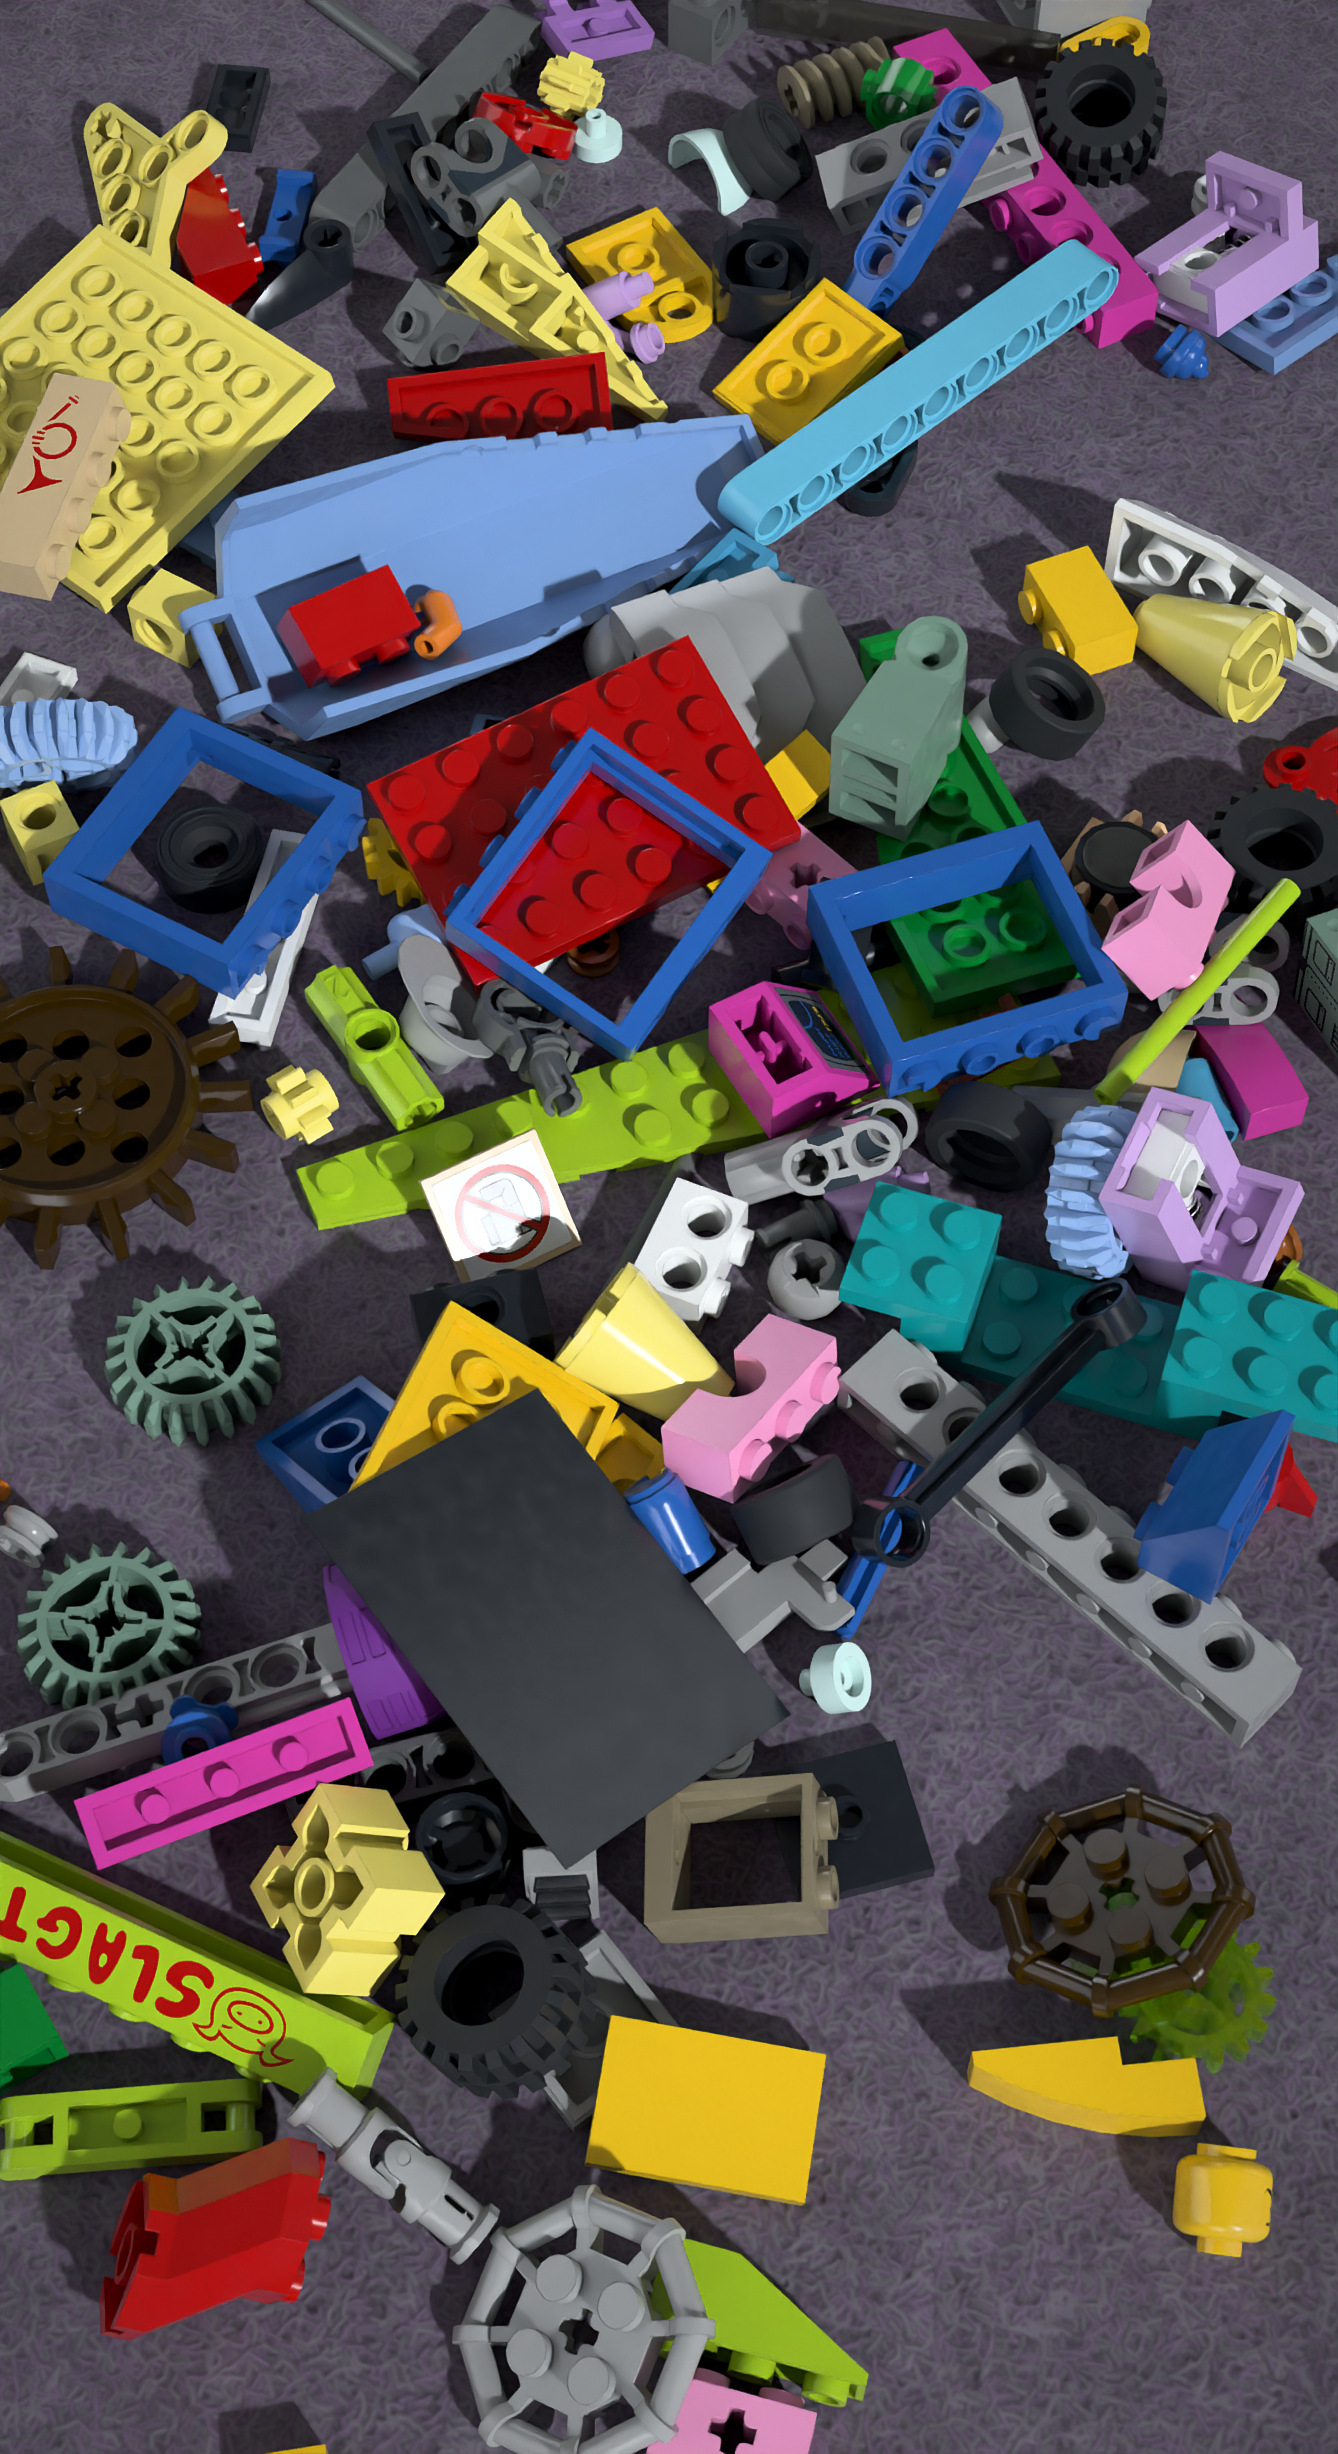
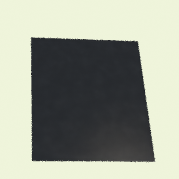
M538 1388L302 1517V1520L565 1870L791 1715Z

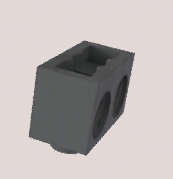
M670 0L668 2V49L712 67L761 12L764 0Z

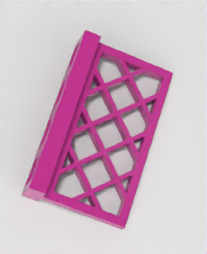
M348 1697L74 1800L97 1869L101 1870L316 1788L319 1783L327 1784L374 1766L351 1699Z

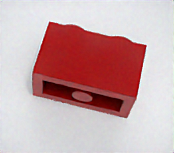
M387 564L289 607L276 630L308 688L311 689L328 681L331 687L344 684L361 672L359 666L375 659L378 660L380 665H385L400 658L410 650L408 643L421 624Z

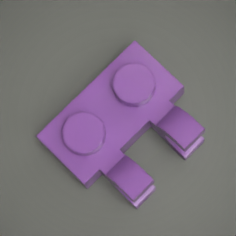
M541 0L546 10L535 12L534 18L543 21L540 35L555 55L557 54L567 59L571 51L598 61L651 49L655 35L653 29L631 0L621 2L616 0H589L588 2L579 3L576 11H573L567 0Z

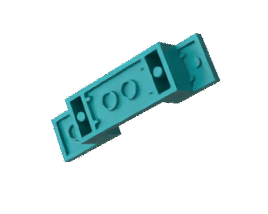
M877 1180L839 1287L838 1301L901 1318L900 1334L909 1342L917 1341L928 1348L941 1367L1009 1386L1074 1322L1070 1315L1072 1305L1084 1292L1098 1283L996 1255L1002 1215ZM1193 1269L1182 1307L1135 1294L1147 1313V1321L1143 1328L1125 1343L1112 1349L1099 1351L1052 1398L1197 1441H1201L1207 1430L1217 1428L1222 1410L1253 1418L1284 1409L1296 1416L1292 1431L1338 1443V1309Z

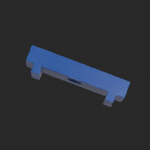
M278 169L276 175L277 187L265 234L260 237L259 241L264 272H267L269 261L277 262L281 266L279 271L281 273L292 261L300 256L304 242L303 234L308 226L311 207L318 187L317 176L314 172Z

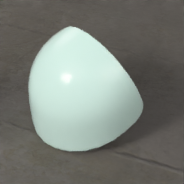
M712 128L698 129L675 135L671 139L668 161L674 169L695 159L703 158L716 184L718 211L723 216L737 210L750 198L753 188L734 164L726 147L723 131Z

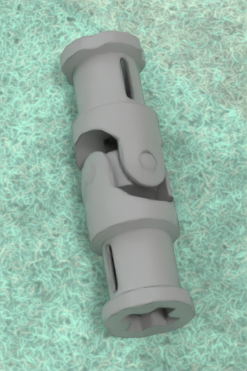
M327 2067L297 2101L285 2121L292 2127H297L301 2124L336 2152L335 2163L363 2183L372 2192L388 2199L396 2214L408 2224L415 2221L422 2224L451 2249L449 2255L451 2260L457 2265L463 2263L490 2232L501 2210L493 2203L483 2206L450 2178L452 2169L439 2158L432 2155L426 2156L421 2146L378 2107L372 2110L367 2109L336 2083L337 2073L330 2067ZM375 2140H387L389 2144L385 2149L370 2160V2151Z

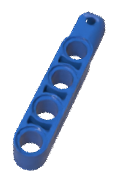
M969 85L958 86L944 97L856 248L854 268L841 290L883 321L886 320L900 294L908 289L916 279L1000 137L1003 129L1002 112L994 102L977 88ZM980 107L978 120L972 126L964 128V120L969 111ZM951 156L949 169L940 177H935L937 164L941 159ZM922 204V213L918 221L911 226H907L909 212L917 205ZM893 253L891 267L887 272L879 275L878 266L880 261L887 254Z

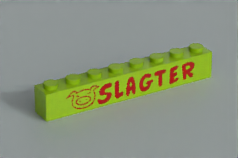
M0 1831L1 1961L9 1963L22 1962L45 1973L46 1981L56 1988L68 1992H85L108 2003L107 2007L114 2015L132 2022L146 2021L171 2033L170 2037L177 2045L195 2052L210 2051L235 2063L234 2068L244 2077L263 2083L275 2082L298 2093L299 2099L327 2067H330L337 2073L336 2083L359 2102L367 2096L396 2021V2014L357 1996L304 1993L290 1965Z

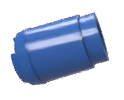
M666 1468L662 1471V1474L651 1479L647 1475L640 1478L624 1491V1500L683 1575L698 1568L714 1555L716 1549L709 1539L710 1532L685 1488L683 1480L677 1473Z

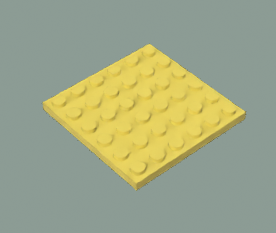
M98 224L0 318V491L54 373L116 383L124 404L131 415L130 433L128 438L120 443L111 463L109 481L105 487L99 490L91 508V520L88 529L83 534H80L71 554L69 572L63 580H60L61 583L107 614L335 388L331 373L104 226Z

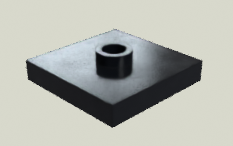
M895 1740L761 1773V1777L813 1773L827 1797H834L838 1811L839 1828L837 1839L828 1840V1865H834L837 1871L839 1900L934 1876L935 1865ZM801 1816L772 1818L796 1902H801Z

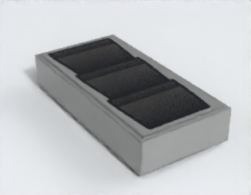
M548 1846L526 1847V1850H523L526 1900L532 1903L540 1913L544 1912L552 1921L600 1918L596 1850L567 1870L564 1869Z

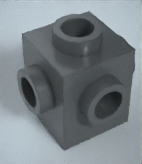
M417 277L404 298L397 304L394 313L382 332L397 347L394 352L395 356L409 368L421 372L423 368L444 372L448 371L453 363L459 359L463 348L481 323V320L451 289Z

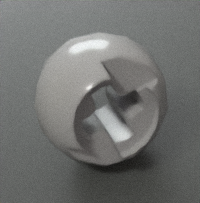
M809 1238L788 1243L776 1254L768 1269L767 1285L774 1303L788 1316L807 1321L826 1317L840 1305L841 1301H838L839 1287L846 1267L842 1256L828 1243ZM799 1276H806V1278L797 1280V1277ZM819 1278V1282L814 1284L810 1283V1281Z

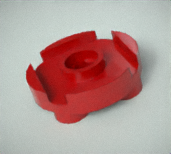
M494 92L482 93L476 105L473 118H485L496 124L524 153L531 154L533 146L536 145L541 147L540 150L547 155L562 160L570 159L578 126L573 121L542 107L541 112L525 106V100Z

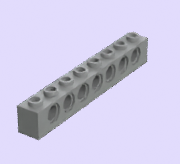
M894 1329L888 1332L839 1378L837 1407L900 1461L910 1460L924 1468L934 1461L988 1407L984 1397L974 1386L965 1381L958 1383L939 1367L936 1358L928 1348L917 1341L909 1342ZM910 1400H920L929 1404L931 1408L914 1410L907 1407L904 1403ZM1024 1428L949 1501L1238 1748L1241 1749L1293 1694L1303 1668L1296 1664L1293 1654L1281 1641L1275 1637L1260 1634L1242 1619V1614L1238 1607L1222 1593L1217 1592L1212 1603L1209 1605L1138 1567L1137 1562L1141 1541L1133 1538L1137 1526L1131 1517L1116 1506L1108 1507L1087 1490L1084 1480L1074 1469L1062 1463L1057 1465L1037 1448L1034 1439ZM1008 1482H1018L1027 1486L1030 1492L1014 1494L1007 1491L1002 1485ZM1069 1524L1077 1528L1081 1534L1074 1537L1063 1536L1057 1533L1052 1526ZM1109 1566L1124 1568L1132 1575V1578L1127 1580L1111 1578L1103 1571V1568ZM1160 1609L1173 1610L1181 1615L1185 1622L1169 1624L1159 1619L1154 1612ZM1211 1653L1226 1654L1235 1661L1237 1667L1230 1669L1220 1668L1214 1665L1207 1655Z

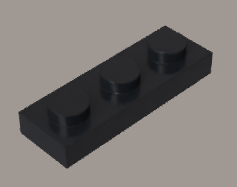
M414 112L373 122L366 131L367 137L430 276L457 270L478 247V243L474 236L464 237L452 230L432 208L412 178L411 159L414 152L427 143H432L419 113ZM427 155V171L432 178L440 181V167L433 157Z

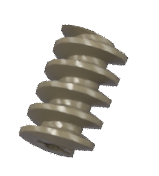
M875 36L869 38L867 43L863 41L853 43L849 49L841 47L833 50L830 55L822 53L814 56L812 61L807 59L798 61L794 67L788 65L780 67L777 73V87L787 112L794 117L798 116L804 128L809 129L815 125V111L821 120L827 123L833 120V105H835L842 117L851 115L852 99L861 111L866 110V102L860 100V90L865 73L868 69L878 71L885 58L890 59L882 39Z

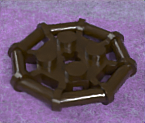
M1129 1783L1125 1792L1059 1812L1048 1808L1037 1816L1039 1825L1005 1874L993 1879L991 1882L989 1901L997 1907L1010 1955L1007 1965L1008 1972L1021 1985L1033 1983L1092 2009L1095 2018H1112L1115 2010L1185 1989H1190L1195 1993L1199 1992L1209 1984L1208 1973L1242 1920L1249 1919L1254 1915L1256 1896L1246 1887L1230 1840L1232 1833L1231 1824L1220 1813L1214 1812L1206 1815L1147 1792L1145 1784ZM1125 1821L1124 1829L1121 1833L1113 1829L1098 1830L1090 1834L1082 1845L1074 1837ZM1147 1822L1187 1837V1839L1172 1847L1145 1836ZM1058 1849L1066 1859L1048 1885H1032L1054 1851ZM1207 1860L1216 1888L1213 1891H1194L1188 1872ZM1132 1893L1137 1901L1133 1907L1122 1904L1115 1912L1109 1911L1110 1905L1108 1901L1117 1894ZM1028 1913L1050 1914L1055 1933L1041 1943L1036 1942ZM1197 1919L1207 1920L1188 1950L1180 1948V1945ZM1149 1957L1151 1965L1161 1962L1165 1963L1158 1967L1121 1977V1974L1133 1971L1131 1962ZM1071 1958L1097 1969L1099 1972L1093 1978L1061 1963Z

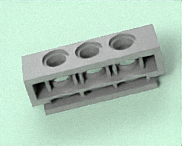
M1017 76L981 90L985 96L1000 108L1003 115V129L958 208L1033 180L1034 176L1030 164L1044 159L1030 109ZM939 106L900 123L891 124L882 130L849 143L840 144L834 149L815 156L827 205L843 236L860 230L861 238L863 237ZM980 107L969 111L964 120V128L972 126L978 120ZM951 156L941 159L937 164L935 177H940L949 169ZM922 204L917 205L909 212L907 226H911L918 221L922 213Z

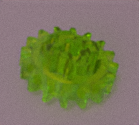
M1199 1920L1197 1926L1192 1927L1180 1948L1188 1950L1207 1920ZM1237 1928L1207 1975L1209 1984L1205 1987L1209 1990L1207 1999L1200 1993L1188 1997L1182 1990L1158 1997L1153 2003L1152 2000L1118 2009L1119 2017H1137L1138 2019L1130 2036L1133 2043L1142 2042L1150 2037L1157 2043L1153 2053V2061L1164 2060L1169 2052L1179 2055V2059L1204 2058L1206 2066L1211 2073L1220 2071L1224 2062V2052H1227L1239 2063L1245 2060L1250 2051L1246 2038L1261 2043L1269 2027L1261 2017L1272 2014L1277 2000L1273 1995L1262 1992L1263 1989L1270 1985L1274 1972L1273 1968L1254 1967L1253 1962L1261 1949L1257 1941L1240 1947L1234 1942L1238 1932ZM1149 1957L1131 1962L1133 1971L1121 1974V1977L1158 1967L1165 1963L1161 1962L1151 1965ZM1238 1982L1243 1999L1242 2012L1239 2018L1234 2014L1236 2006L1228 1997L1229 1991ZM1176 2028L1198 2031L1202 2035L1185 2033Z

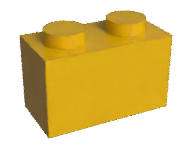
M1088 545L1026 565L1023 591H1020L1018 594L1019 608L1024 620L1028 624L1035 623L1043 635L1044 648L1055 650L1073 659L1090 675L1133 661L1138 625Z

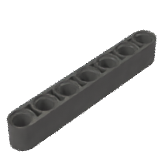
M497 4L390 118L418 112L432 143L443 144L448 149L452 146L455 147V133L460 125L473 118L476 105L482 93L494 92L505 95L507 92L503 90L507 86L513 87L534 64L530 60L534 56L540 57L543 54L547 44L540 35L543 21L503 4ZM370 141L355 154L319 193L309 215V225L323 219H334L344 223L350 229L352 250L357 253L364 250V247H361V245L365 241L371 242L394 217L390 213L394 209L400 210Z

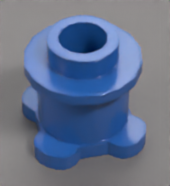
M188 1694L177 1697L172 1702L169 1711L173 1720L167 1725L161 1739V1755L166 1766L231 1742L230 1732L237 1727L239 1722V1714L236 1708L227 1702L219 1703L216 1706L198 1703L193 1696ZM190 1737H200L209 1746L204 1749H196L188 1744L187 1739Z

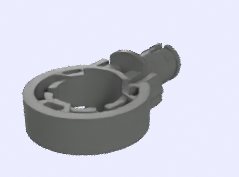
M500 978L488 981L484 985L472 1012L471 1021L476 1034L491 1050L505 1057L510 1071H517L520 1065L519 1078L523 1082L535 1085L546 1114L554 1117L556 1113L554 1105L559 1117L572 1114L579 1108L583 1098L580 1089L570 1074L578 1064V1058L580 1057L574 1044L579 1031L505 979ZM508 1013L519 1015L524 1013L536 1020H539L542 1016L545 1018L544 1023H537L521 1016L516 1020Z

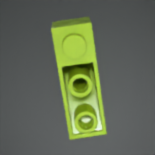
M684 2239L683 2244L709 2319L716 2321V2337L707 2340L701 2356L729 2363L727 2373L747 2383L770 2386L773 2376L803 2384L801 2394L821 2404L844 2407L848 2397L863 2401L869 2374L746 2258L737 2252ZM659 2271L655 2275L652 2286L654 2294L650 2293V2300L653 2310L661 2313L663 2320H670L675 2316ZM665 2341L658 2356L667 2359L673 2341Z

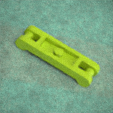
M246 2078L21 2095L1 2099L0 2128L5 2129V2149L0 2150V2179L13 2181L36 2179L42 2175L224 2162L263 2147V2134L255 2130V2110L262 2107V2083ZM219 2110L226 2112V2131L205 2132L204 2112ZM42 2124H53V2144L34 2146V2128Z

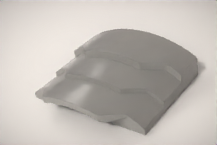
M769 566L721 582L715 579L670 595L665 590H661L610 608L609 627L626 663L689 635L764 766L805 729L831 755L832 733L867 685L849 641L821 590L781 581Z

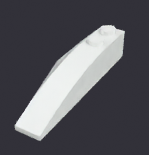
M1120 498L1114 506L1104 569L1112 585L1144 600H1148L1157 593L1277 611L1292 619L1297 630V650L1294 661L1285 657L1282 665L1338 691V608L1286 572L1218 535H1213L1175 517L1171 513L1161 511L1142 501Z

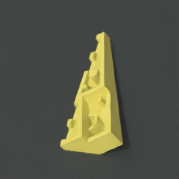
M509 197L478 232V247L446 281V288L451 289L481 320L482 324L540 359L605 352L611 401L646 423L663 422L668 413V406L663 400L659 401L643 379L640 368L634 360L630 361L616 343L614 333L569 272L565 274L549 252L546 241L540 233L536 234L523 217L517 202Z

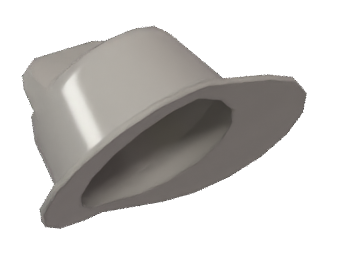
M415 934L405 938L398 949V967L410 994L399 1018L400 1031L406 1042L416 1053L422 1056L431 1070L437 1075L449 1073L469 1057L489 1058L496 1055V1052L482 1042L472 1026V1012L479 995H476L456 956L443 944L429 936Z

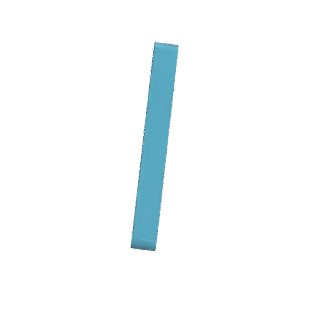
M1070 239L734 476L726 484L718 499L720 514L747 536L762 545H769L1099 309L1109 300L1116 289L1119 280L1118 269L1078 240Z

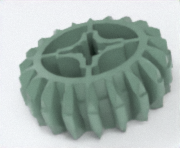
M209 1275L200 1288L191 1289L189 1281L182 1276L177 1286V1291L167 1293L166 1289L156 1283L155 1290L153 1291L155 1300L149 1303L134 1297L133 1304L131 1305L134 1317L117 1316L115 1328L118 1336L107 1338L106 1352L109 1360L105 1361L104 1372L107 1382L112 1384L110 1393L114 1404L118 1405L119 1408H124L126 1420L133 1427L144 1423L146 1434L151 1436L153 1441L166 1432L168 1428L171 1442L175 1443L178 1448L185 1440L187 1432H195L198 1442L206 1447L210 1438L208 1431L210 1429L220 1427L221 1433L232 1439L235 1432L232 1420L236 1417L254 1426V1421L257 1418L254 1405L270 1406L273 1398L271 1386L280 1384L279 1380L282 1373L278 1362L281 1361L280 1357L283 1354L280 1340L274 1336L276 1334L274 1321L269 1317V1314H262L261 1305L254 1295L242 1299L240 1289L235 1286L234 1282L218 1292L216 1282ZM241 1342L245 1347L244 1356L237 1370L229 1378L225 1374L223 1364L231 1357L230 1350ZM159 1343L164 1354L154 1363L156 1370L145 1379L142 1375L144 1363L150 1351Z
M120 1541L112 1556L104 1557L101 1548L92 1543L88 1553L90 1559L78 1563L77 1558L66 1553L63 1560L66 1571L61 1575L43 1569L41 1579L47 1591L27 1590L25 1601L31 1612L18 1615L17 1627L20 1634L24 1637L18 1640L16 1647L21 1661L27 1663L24 1672L29 1683L34 1685V1687L41 1686L40 1693L47 1704L52 1706L62 1701L63 1710L67 1711L88 1703L90 1706H94L98 1700L113 1695L120 1700L122 1692L140 1686L144 1687L146 1684L173 1676V1673L179 1674L195 1668V1662L190 1653L200 1651L203 1644L201 1632L196 1629L203 1621L200 1606L192 1602L195 1595L190 1582L186 1581V1579L178 1580L177 1568L170 1560L157 1565L154 1552L150 1551L147 1547L135 1558L131 1559L128 1546ZM128 1593L142 1596L154 1603L164 1614V1620L149 1619L147 1612L130 1609L127 1600ZM97 1596L92 1602L84 1606H79L85 1601ZM117 1616L121 1630L118 1631L113 1628L115 1635L105 1637L103 1648L98 1634L101 1632L107 1636L105 1629L114 1626ZM57 1644H69L72 1646L73 1651L88 1653L93 1666L92 1672L80 1670L65 1662L57 1654ZM135 1657H142L136 1663L122 1669L129 1660Z

